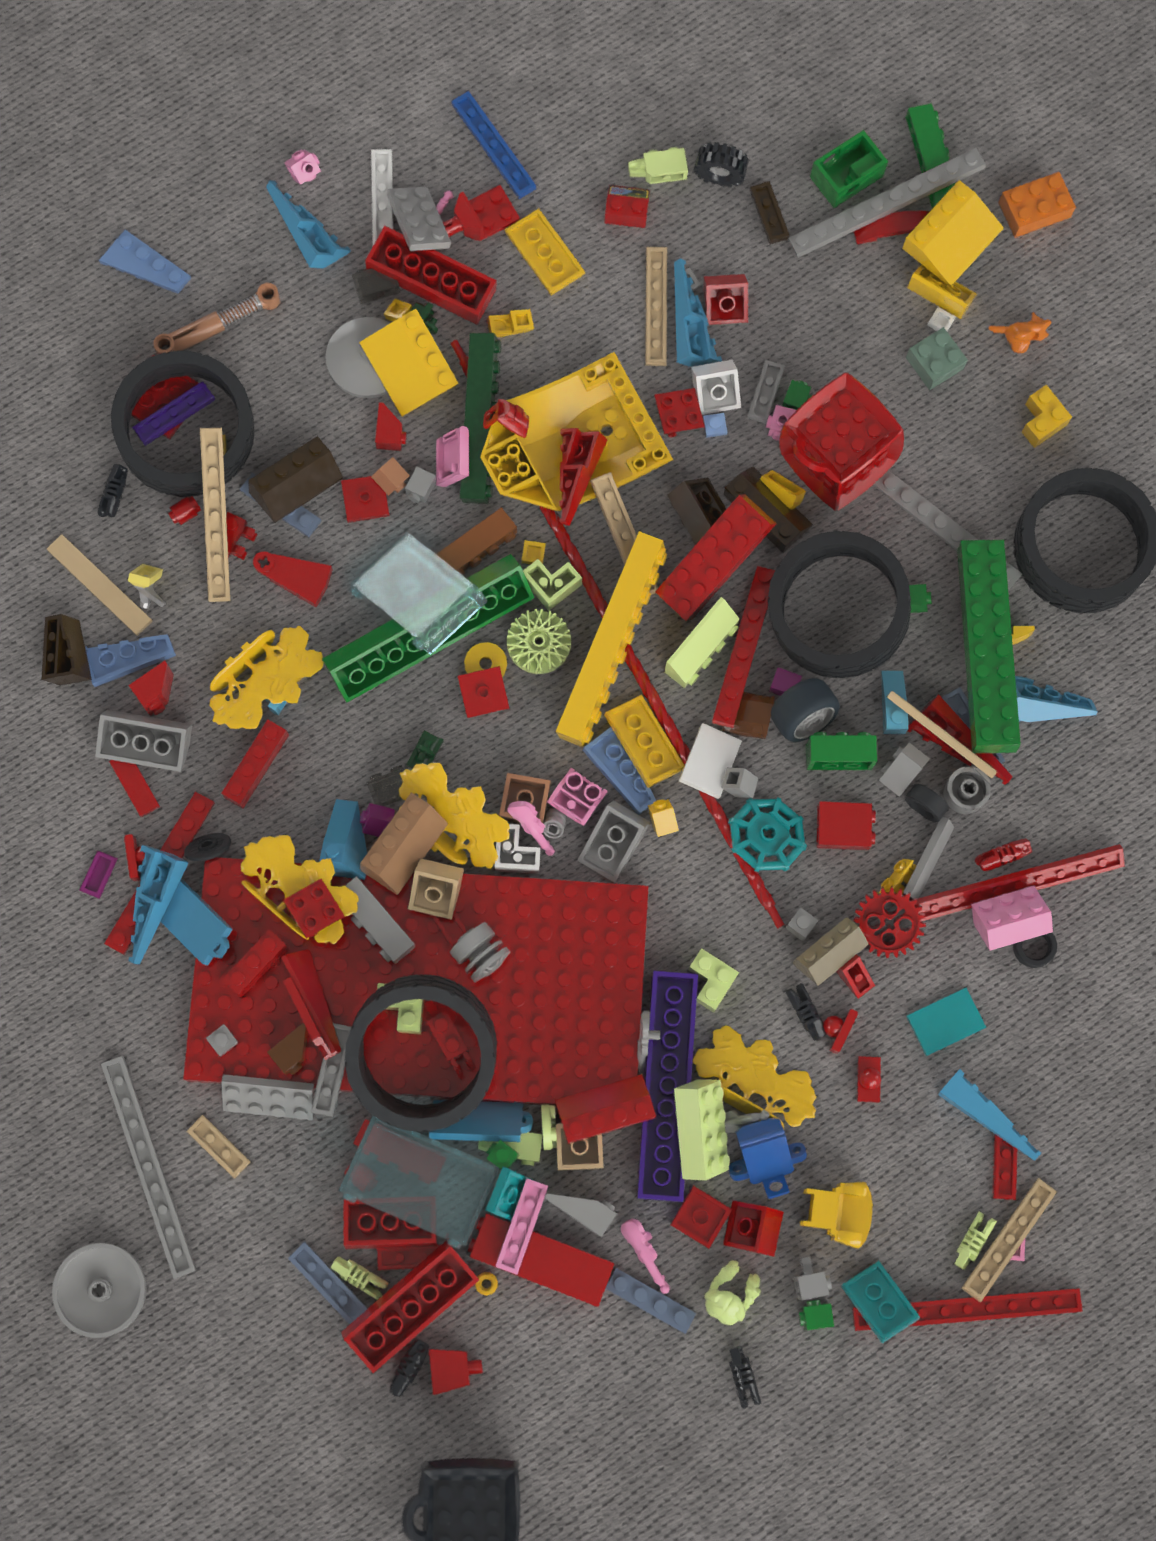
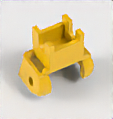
M866 1182L837 1183L836 1188H832V1192L809 1188L803 1189V1194L811 1195L808 1221H800L799 1226L826 1229L827 1235L831 1236V1241L854 1249H859L864 1244L870 1231L872 1220V1197Z

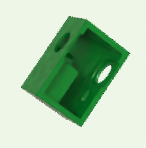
M862 130L814 161L810 178L831 206L836 208L884 176L888 160L867 133ZM835 154L830 161L823 164L828 157Z

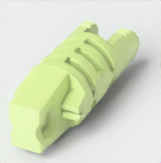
M980 1211L977 1213L956 1251L959 1253L955 1265L963 1270L966 1269L971 1260L975 1262L997 1222L991 1218L981 1233L977 1230L984 1217V1214Z
M338 1256L331 1266L333 1270L340 1274V1278L346 1282L348 1281L351 1285L359 1288L376 1300L382 1297V1293L369 1285V1282L384 1289L389 1284L386 1280L369 1272L366 1268L350 1259L347 1261Z

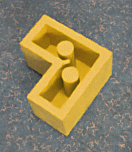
M1047 385L1028 398L1025 405L1035 418L1025 425L1022 434L1036 448L1066 427L1072 419L1070 413Z

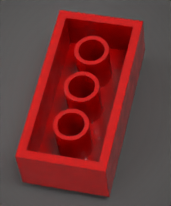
M436 1197L344 1199L343 1246L345 1249L437 1247Z

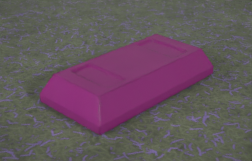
M97 850L79 891L100 899L118 858Z

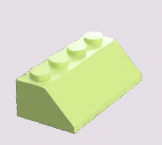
M720 597L666 662L664 673L683 688L688 684L692 686L699 677L697 673L700 669H706L713 660L710 657L715 652L720 653L726 645L725 639L728 636L732 638L739 629L737 626L739 617L722 597Z

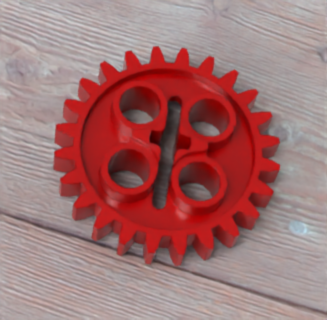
M882 886L881 893L878 894L873 889V897L866 894L867 902H859L862 909H856L855 913L860 915V917H854L853 921L859 923L858 926L870 945V953L876 949L878 957L882 952H885L886 958H889L890 953L893 952L894 956L898 958V951L907 955V947L914 950L913 942L920 944V939L917 935L924 936V931L920 928L926 927V923L920 920L925 918V914L919 913L923 909L922 905L915 906L918 901L917 898L909 899L911 892L902 895V888L896 893L893 886L890 887L889 892H886L884 886ZM888 902H894L897 908L890 912L884 906ZM905 909L904 913L894 919L893 926L888 924L878 935L874 934L885 926L886 918L892 920L900 910ZM871 916H876L879 918L880 923L872 926L868 923V919ZM906 918L912 922V925L908 928H903L899 922ZM885 933H892L895 939L892 942H886L882 937Z

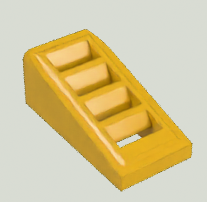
M773 470L761 476L760 480L789 509L792 510L802 503L806 493L805 489Z

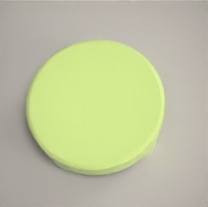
M543 1104L541 1105L543 1149L551 1150L557 1148L556 1127H552L556 1126L555 1105Z

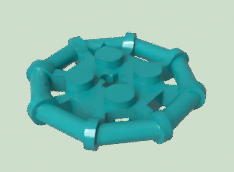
M779 797L776 799L748 798L735 816L729 818L728 824L730 825L732 838L731 850L752 866L756 872L762 870H783L785 872L789 870V866L802 851L807 849L803 829L804 818L796 814ZM772 807V811L769 813L760 812L759 809ZM751 811L754 817L749 822L744 821V817ZM778 811H781L790 820H785L781 815L778 814ZM790 827H795L796 839L791 838L789 833ZM739 828L745 829L746 840L742 842ZM763 830H771L773 838H766ZM787 845L793 847V850L785 856L782 851ZM751 847L759 854L758 858L753 857L745 848ZM776 856L778 861L763 862L764 857Z

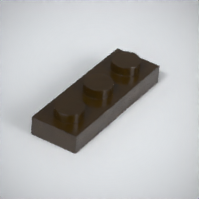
M770 181L751 186L750 193L769 245L788 240L790 234Z

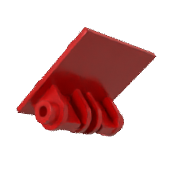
M695 388L654 395L664 434H668L669 437H675L677 435L676 432L705 427Z
M322 879L283 900L306 939L316 936L319 931L345 917Z

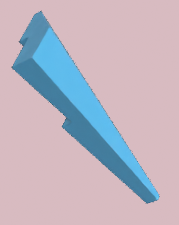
M271 180L268 182L266 188L310 268L324 269L351 252L348 247H340L336 243L338 238L334 234L329 236L324 230L323 224L302 205L297 206L289 200L292 196L288 192L283 195L276 186L277 182Z
M680 258L674 262L677 363L692 367L721 362V356H716L713 347L716 345L715 339H710L707 330L709 323L699 296H694L691 288L693 280L691 277L688 278L685 272L684 265L686 262Z
M146 845L141 846V852H145V857L138 869L141 872L140 887L136 888L133 916L136 927L135 935H131V942L134 943L133 955L129 957V961L133 964L141 963L189 863L174 854Z
M959 1069L938 1095L1035 1161L1041 1152L1033 1147L1023 1134L1020 1135L1013 1128L1014 1124L991 1100L978 1090L979 1088L975 1084H971L964 1077L965 1073Z

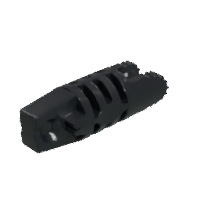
M120 464L113 465L107 478L98 508L99 517H107V515L115 517L117 514L128 469Z
M800 983L796 986L799 997L792 988L786 990V995L794 1010H796L800 1022L803 1023L806 1032H809L815 1041L825 1036L826 1032L822 1026L823 1021L820 1015H818V1011L812 1003L804 984Z
M416 1339L405 1353L394 1373L395 1377L392 1384H390L392 1395L400 1397L404 1394L408 1385L413 1383L430 1346L427 1343Z
M742 1346L731 1348L732 1361L729 1364L742 1409L748 1408L746 1388H749L754 1404H761L749 1357H745Z

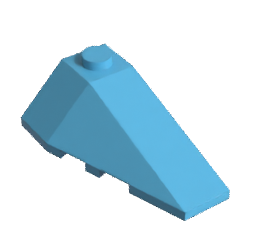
M1015 676L1019 722L1092 716L1098 712L1091 699L1070 692H1064L1061 695L1053 689V686L1046 684L1045 689L1034 686V680Z
M336 799L323 841L319 862L322 859L331 858L335 871L333 876L353 879L357 876L358 879L365 880L366 874L361 872L360 863L367 855L363 827L360 823L361 816L357 801Z

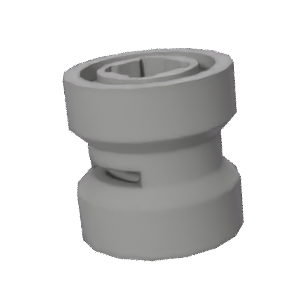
M555 808L548 810L543 822L545 825L543 833L553 839L562 836L566 815Z

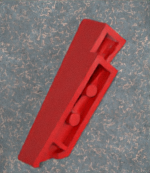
M305 949L286 954L281 958L291 977L283 982L314 1044L319 1047L323 1058L328 1060L339 1054L341 1047L311 952Z

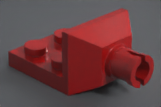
M499 185L471 200H468L464 192H461L454 208V217L443 222L449 238L458 232H462L465 237L482 241L520 220V217L503 188Z

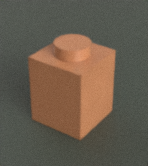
M392 457L371 477L389 496L394 490L397 493L400 492L407 485L404 481L410 475Z

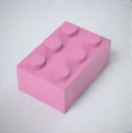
M1035 886L971 904L974 926L989 951L1053 932L1051 911Z

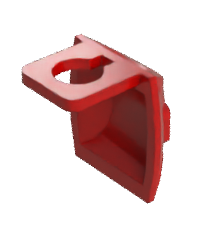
M498 399V402L485 412L483 428L488 429L498 421L514 434L524 439L526 438L529 427V415L517 404L514 405L504 399ZM493 412H496V413L493 415V417L489 420V417L491 416V414H492Z

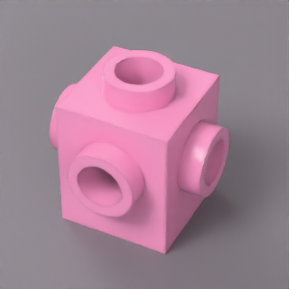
M306 150L296 151L292 154V158L284 162L294 181L300 185L305 181L313 180L316 174L321 172L318 167L320 162L316 155Z
M776 405L773 416H768L766 428H770L768 436L779 441L784 423L796 410Z

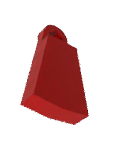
M265 551L257 553L253 558V565L258 573L317 608L327 590L333 571L332 566ZM267 558L269 565H265L262 568L259 561H264Z

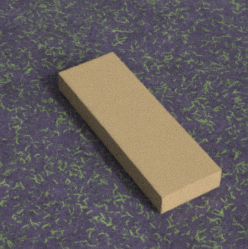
M204 1115L187 1130L234 1179L251 1163Z

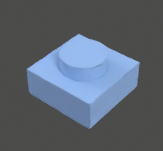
M724 413L703 416L706 438L727 435Z

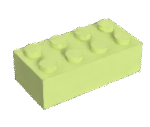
M695 1080L674 1088L682 1178L708 1180L729 1170L730 1158L727 1153L728 1136L725 1131L726 1114L723 1110L721 1080Z

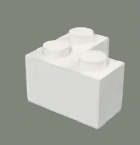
M509 824V839L500 843L496 842L498 859L495 861V872L539 874L540 848L520 847V825Z

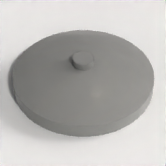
M374 317L357 318L342 325L332 335L326 349V365L330 377L341 390L360 398H375L387 394L385 387L359 342L390 324L389 322Z
M106 1243L86 1245L71 1253L57 1270L52 1287L53 1304L61 1321L73 1332L91 1338L112 1336L126 1329L139 1315L146 1297V1280L138 1261L125 1249Z

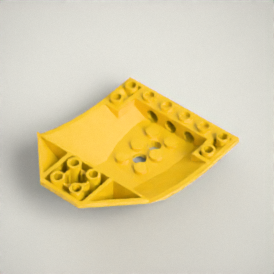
M615 352L557 381L506 400L514 405L517 404L529 415L527 436L524 439L496 421L490 427L480 456L500 495L555 511L562 510L559 506V501L562 500V492L560 491L562 452L560 445L563 444V437L560 431L563 428H578L581 432L599 431L600 433L605 426L613 429L611 435L604 436L608 441L590 480L611 472L617 488L673 460ZM590 481L580 504L597 498Z

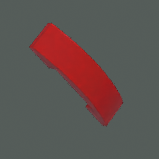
M902 211L884 216L855 230L856 244L875 242L878 238L911 233L930 211Z

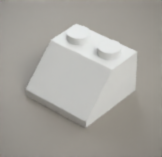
M733 360L691 367L693 386L696 390L702 415L741 408L738 370Z

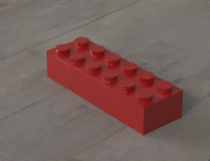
M387 226L383 227L365 260L366 271L478 325L496 292L497 280L434 249L410 251L404 235Z
M738 495L655 593L685 621L692 620L777 523L747 495Z
M446 1240L341 1332L342 1337L370 1371L374 1373L475 1285L479 1278Z

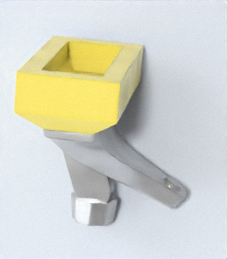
M141 564L129 573L128 582L133 584L139 591L141 608L149 609L150 600L160 607L166 605L153 589L154 582L161 578L163 569Z

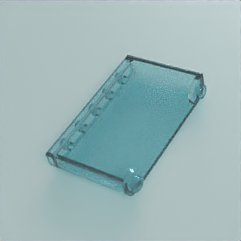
M408 532L404 533L350 583L352 587L350 592L357 599L360 597L364 600L366 598L369 599L411 634L414 639L412 643L419 651L424 649L430 655L487 602L482 592L472 582Z
M372 1116L339 1191L343 1193L342 1198L349 1202L355 1203L358 1200L449 1240L447 1244L460 1249L461 1246H467L500 1168L418 1132L405 1131L390 1126Z

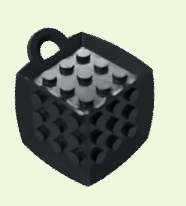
M455 1458L424 1461L421 1464L422 1472L418 1493L407 1501L402 1513L404 1534L410 1541H519L520 1483L518 1468L520 1463L513 1460L491 1458ZM423 1506V1530L421 1531L415 1527L414 1514L419 1507Z

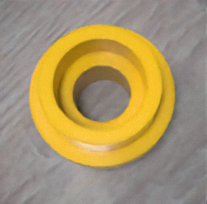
M483 1272L477 1276L479 1281L475 1284V1287L480 1294L491 1295L496 1291L498 1281L494 1274ZM483 1280H490L491 1286L484 1288L482 1286Z

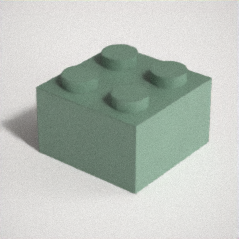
M944 327L909 348L906 359L929 390L963 370L968 361Z

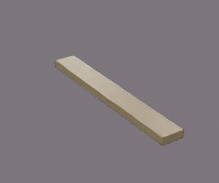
M200 428L208 601H230L222 428Z

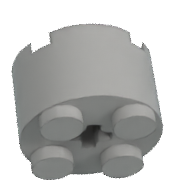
M961 767L957 769L944 785L943 796L947 805L953 811L964 815L978 811L990 798V779L987 774L976 767ZM967 787L971 790L969 793L964 791Z

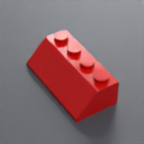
M642 1074L555 1100L567 1144L656 1118L650 1094Z

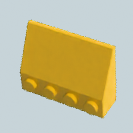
M959 180L906 237L902 249L951 287L1004 227L978 195Z
M417 309L412 310L359 342L401 417L459 384Z

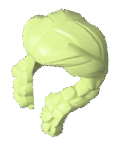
M731 1260L720 1270L719 1274L711 1282L709 1291L705 1294L706 1311L708 1314L726 1325H733L738 1321H743L747 1309L761 1293L759 1289L760 1277L757 1274H749L745 1287L746 1297L743 1302L730 1291L718 1290L720 1285L726 1281H731L736 1273L739 1272L738 1262Z

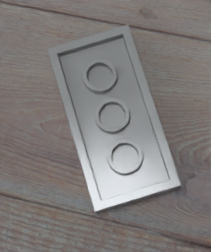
M428 187L388 189L387 197L410 251L450 248V238Z
M223 1074V1111L313 1120L314 1113H311L314 1099V1084Z

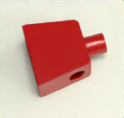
M429 1349L433 1395L470 1385L469 1375L483 1374L482 1359L468 1361L467 1351Z

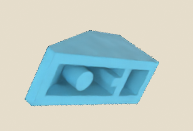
M881 671L883 734H905L909 729L908 713L887 698L888 694L894 691L907 701L903 671Z

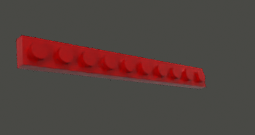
M1118 844L918 898L915 906H923L919 913H924L925 918L920 921H925L972 908L971 904L1023 888L1035 886L1037 890L1122 868L1125 867L1123 848Z
M1080 1288L985 1296L981 1302L973 1297L910 1302L920 1316L919 1320L910 1326L1083 1312ZM852 1307L854 1331L872 1330L857 1308Z

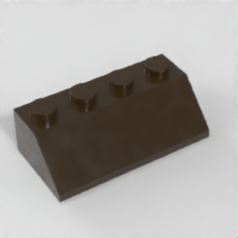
M316 436L249 480V493L272 521L276 523L342 480L343 476L331 451Z
M753 466L735 477L725 487L723 495L732 503L738 495L745 494L777 524L766 537L784 553L813 524L797 508L789 509L760 480L762 474Z
M708 477L683 481L667 495L672 507L677 511L682 524L687 528L695 545L726 510L725 505Z

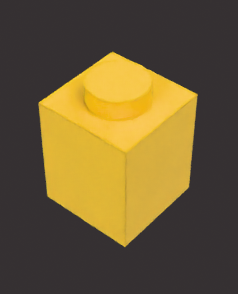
M669 799L657 800L653 804L647 805L653 829L658 837L679 831L674 809Z

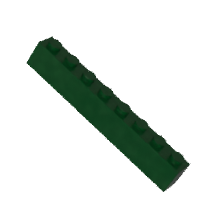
M470 333L464 420V426L469 430V476L461 480L460 499L463 503L489 504V498L493 496L490 475L480 456L490 427L488 429L483 428L484 414L497 403L495 402V394L499 393V383L496 381V374L500 373V361H497L498 353H501V341L498 340L495 333ZM493 412V413L491 414V416L489 417V420L493 417V415L495 414V412Z

